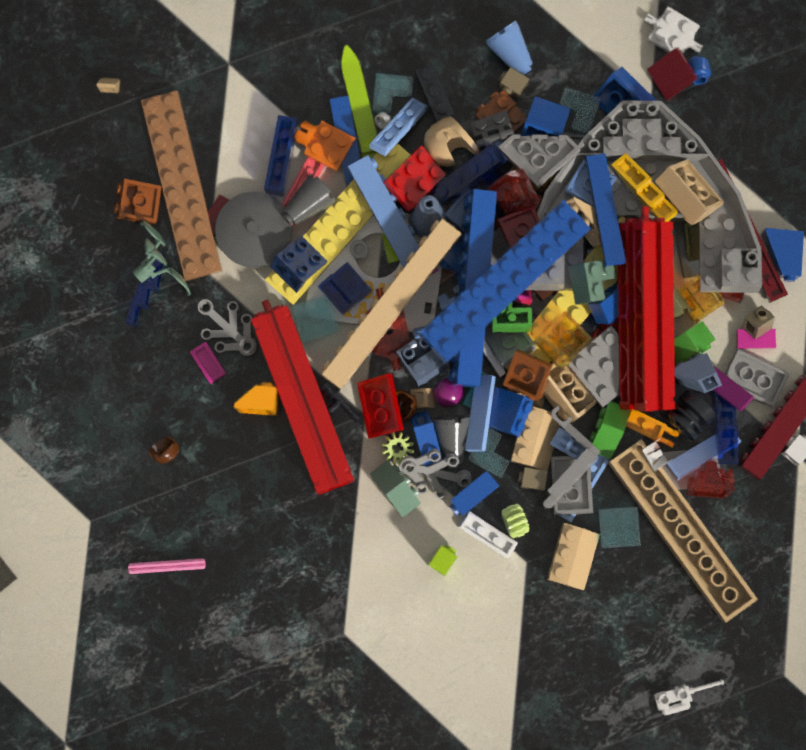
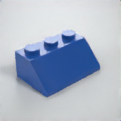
M623 67L614 71L591 97L607 115L622 101H657Z

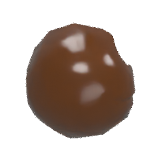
M397 390L396 395L402 421L409 420L417 412V400L409 392Z
M166 436L157 441L148 453L157 463H169L176 458L179 452V444L174 438Z

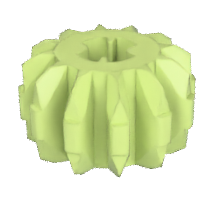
M402 432L399 433V438H396V434L392 433L393 440L386 436L385 440L389 444L382 443V447L388 448L383 450L382 454L389 453L386 461L393 457L394 465L397 459L401 462L402 457L408 456L406 453H414V450L407 449V447L414 445L413 442L406 444L410 437L406 436L403 440ZM397 443L401 444L400 447H403V451L394 453L395 449L392 450V447L396 446Z
M510 505L502 510L501 514L504 524L512 538L523 536L529 532V524L520 505Z

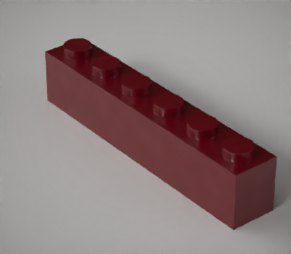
M801 374L794 383L796 387L793 391L789 390L783 398L786 401L782 406L778 405L772 413L774 417L771 422L767 421L761 429L763 430L761 436L754 438L750 444L752 446L750 451H746L739 459L741 463L738 467L756 480L763 478L806 417V374Z

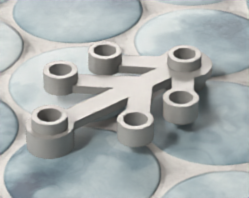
M203 299L198 303L199 312L202 315H209L224 329H203L201 337L205 341H209L212 338L232 337L238 342L225 344L219 341L215 344L216 352L222 354L225 351H240L245 356H250L256 352L257 343L251 338L252 316L250 314H244L241 317V322L244 325L243 336L237 332V311L239 310L237 302L230 301L227 304L229 323L214 310L210 300ZM231 304H236L235 310H230ZM204 305H209L208 311H203ZM250 317V322L244 323L243 319ZM206 331L210 332L208 338L203 336ZM246 343L251 344L249 350L244 349ZM219 344L224 345L222 351L217 350Z
M434 448L418 458L406 456L400 462V470L406 475H411L416 484V491L419 494H425L428 491L427 483L421 480L418 472L426 474L434 488V495L438 499L444 498L446 491L440 485L437 477L455 481L461 487H467L472 482L471 474L467 470H461L457 474L441 470L448 465L451 467L458 465L459 459L455 453H451L446 458L440 460V451ZM429 460L435 462L429 466L422 465Z

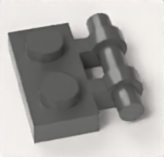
M506 110L470 123L478 148L491 146V143L499 140L505 141L514 134Z

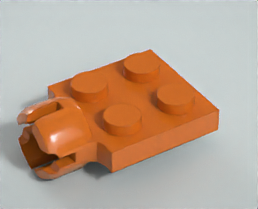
M303 121L299 126L301 129L296 131L295 141L306 147L304 155L338 172L355 138L324 121H321L318 126Z

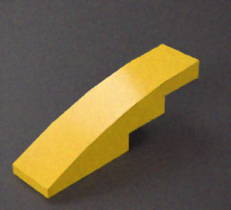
M627 153L611 164V167L644 206H649V211L655 218H665V221L669 222L678 214V210L665 198V194L652 182L651 177Z

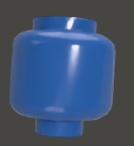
M691 57L688 63L698 77L693 83L695 85H702L711 76L709 62L705 57Z

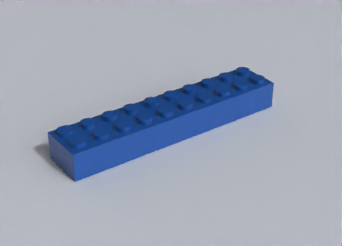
M473 189L467 197H464L463 208L466 209V213L462 217L461 227L464 228V235L460 237V247H463L462 254H459L458 266H461V273L457 274L456 283L459 285V293L456 292L455 300L491 266L497 191ZM485 328L450 359V362H453L452 369L449 370L448 381H451V386L472 388L480 386Z
M563 200L419 333V337L446 364L591 228Z

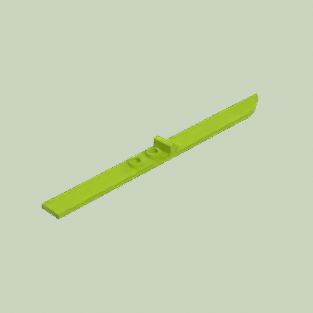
M345 45L341 62L362 156L368 155L369 158H372L377 152L370 149V143L377 136L369 99L360 63L351 48ZM381 234L388 264L398 262L399 259L385 234Z

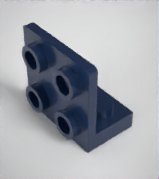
M299 236L275 256L269 267L297 293L312 275L326 265L327 260L303 236Z

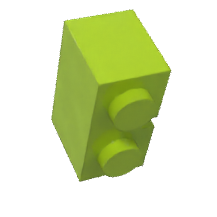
M441 545L428 566L445 576L458 557L455 555L456 550L449 545L445 547Z

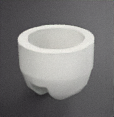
M386 112L375 116V123L381 129H384L391 121V116L387 115Z

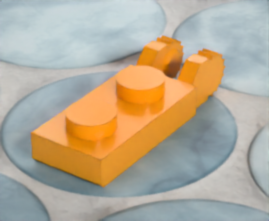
M630 410L626 428L653 441H657V443L660 442L673 448L674 443L661 436L665 431L671 436L678 437L679 433L639 411Z

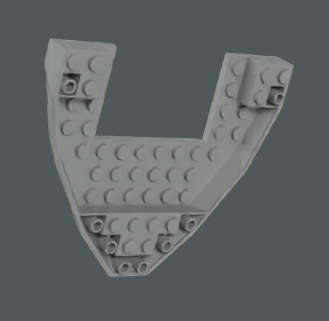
M622 101L584 136L578 145L580 152L561 168L544 193L537 213L540 221L563 200L567 201L573 198L565 194L564 191L582 160H586V156L606 154L609 173L617 177L612 186L617 217L641 218V207H644V205L611 167V164L627 153L651 177L652 182L658 187L655 180L669 166L688 159L725 202L699 222V292L758 293L762 288L761 247L740 191L701 137L662 101ZM665 194V198L671 203V200ZM678 210V214L673 218H683V215ZM649 211V218H655ZM583 237L526 290L573 291L569 266L583 263Z

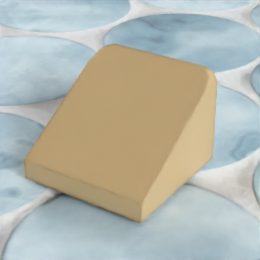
M101 78L97 83V87L100 92L118 93L120 80Z
M410 389V393L417 400V409L434 408V389Z

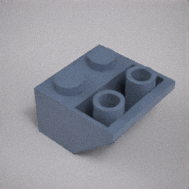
M421 338L414 339L396 351L418 388L451 367L449 361L445 364Z
M707 353L698 354L692 360L680 362L675 366V377L681 386L703 393L722 386Z

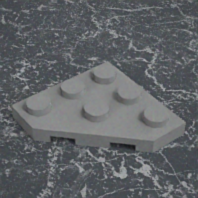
M512 134L498 147L499 151L537 188L542 186L580 152V147L567 135H559L558 137Z
M609 326L566 361V364L601 407H604L618 395L619 335L612 326Z

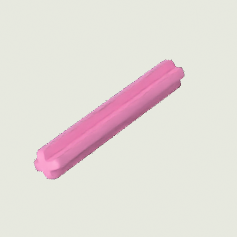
M204 558L130 563L128 571L130 574L193 570L204 569L206 564Z

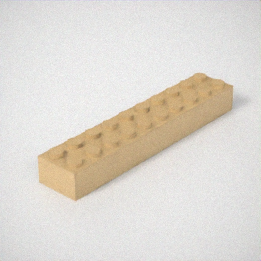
M444 219L440 222L436 220L430 228L432 233L429 237L424 236L419 242V250L416 253L412 251L406 259L408 264L405 268L400 267L395 273V281L392 284L388 283L382 290L384 295L380 300L378 298L374 300L370 306L372 308L371 312L368 315L364 314L358 321L360 326L357 330L352 329L346 337L348 339L345 345L341 344L334 352L336 357L333 361L330 359L323 366L324 372L322 375L340 389L350 380L460 238L461 233Z
M641 439L609 461L608 464L720 620L727 622L758 599L664 469L661 467L654 471L642 451L647 446Z

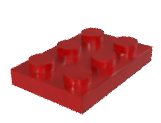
M421 145L383 183L408 212L446 174Z
M392 373L357 382L368 439L404 430Z

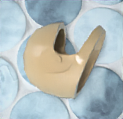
M451 116L439 120L425 133L424 148L439 166L450 167L455 165L451 152L456 148L464 147L473 155L479 156L480 150L475 142Z

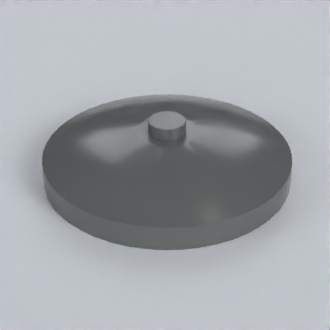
M246 192L233 197L219 212L215 226L216 239L223 253L231 261L244 267L258 268L271 264L275 256L289 245L292 236V225L288 224L283 218L285 207L276 198L262 192Z

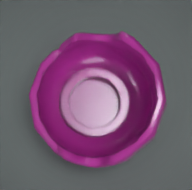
M445 378L436 384L433 390V397L437 404L445 408L452 407L461 402L464 397V388L461 386H451V381Z

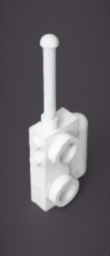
M720 679V681L695 688H689L688 685L683 684L682 687L676 686L674 689L655 693L653 695L657 709L661 710L664 715L687 710L690 708V702L693 701L692 693L713 686L723 685L724 681ZM681 701V703L669 706V703Z

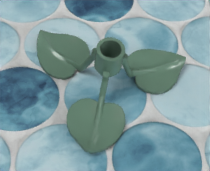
M142 221L140 224L145 226L147 231L155 238L156 244L154 245L149 239H145L147 257L132 272L142 283L150 276L154 278L167 272L185 287L187 296H190L191 293L185 279L175 269L169 267L154 272L156 268L152 263L156 258L164 265H167L165 258L157 250L160 243L165 246V241L159 232L148 222Z

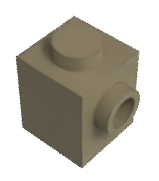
M510 67L508 72L504 71L500 76L499 88L501 92L504 90L509 96L519 99L529 83V78Z
M761 305L745 315L742 328L756 340L772 329L775 316Z
M524 467L523 472L519 471L518 483H521L520 488L544 491L548 471Z

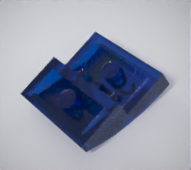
M348 262L318 285L319 289L342 315L373 291Z

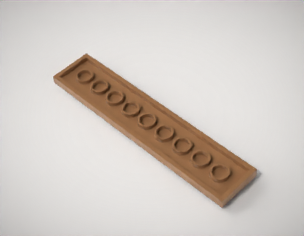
M173 91L143 99L141 102L184 279L188 281L222 272L179 92Z

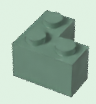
M601 260L569 266L575 305L605 300L602 281L616 278L614 265L605 266V261Z
M387 460L371 472L370 476L403 518L421 504L417 499L419 494L413 486H408L411 482L404 474L400 476L402 471L396 464L392 466Z

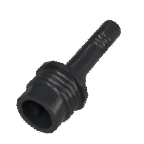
M327 380L319 388L328 401L334 398V401L327 407L330 413L341 406L355 422L361 418L338 393L341 389L330 380Z

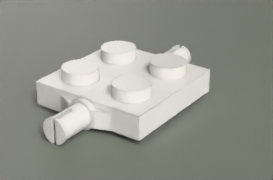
M667 7L664 14L658 19L649 13L646 16L645 21L654 25L648 41L668 53L676 47H679L682 54L689 47L698 53L703 46L693 41L700 25L670 7Z

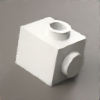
M805 435L792 436L785 449L781 452L795 466L800 465L806 458Z

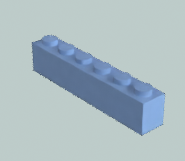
M367 155L347 168L402 267L405 268L408 264L406 262L408 256L412 251L416 253L420 248L418 247L419 242L417 243L413 237L416 233L411 225L407 226L404 221L407 218L402 208H397L395 204L397 199L391 192H388L384 185L385 177L383 174H378L376 170L378 165L373 157L369 158Z

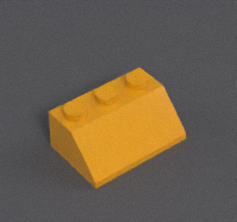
M261 383V386L256 385L234 403V408L239 413L278 416L280 395L272 383Z

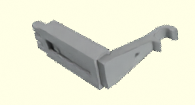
M560 406L553 409V419L586 450L548 489L551 495L543 503L545 508H552L598 459L597 455L600 453L589 440L570 424L572 417H568L563 422L556 416Z

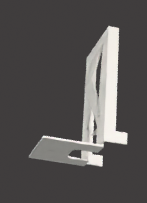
M657 441L642 450L654 471L669 462L665 455L662 456L663 453L660 449L654 452L659 448V445L656 443Z

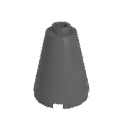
M310 174L284 208L283 218L288 224L293 223L296 225L333 206L336 203L335 197L331 199L329 193H331L330 189L317 176L313 178V174Z
M447 415L443 419H441V416L433 417L432 422L442 459L451 453L457 454L459 459L458 465L454 467L448 465V468H457L459 464L463 463L470 416Z

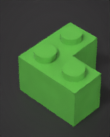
M511 303L492 320V333L531 332L532 308H512Z
M703 321L674 339L675 366L680 362H687L689 357L693 358L698 354L704 353L711 348L710 343L716 340Z
M612 401L606 407L601 408L595 425L597 431H592L589 441L600 451L599 455L609 459L612 458L625 431L630 410H621L620 404Z

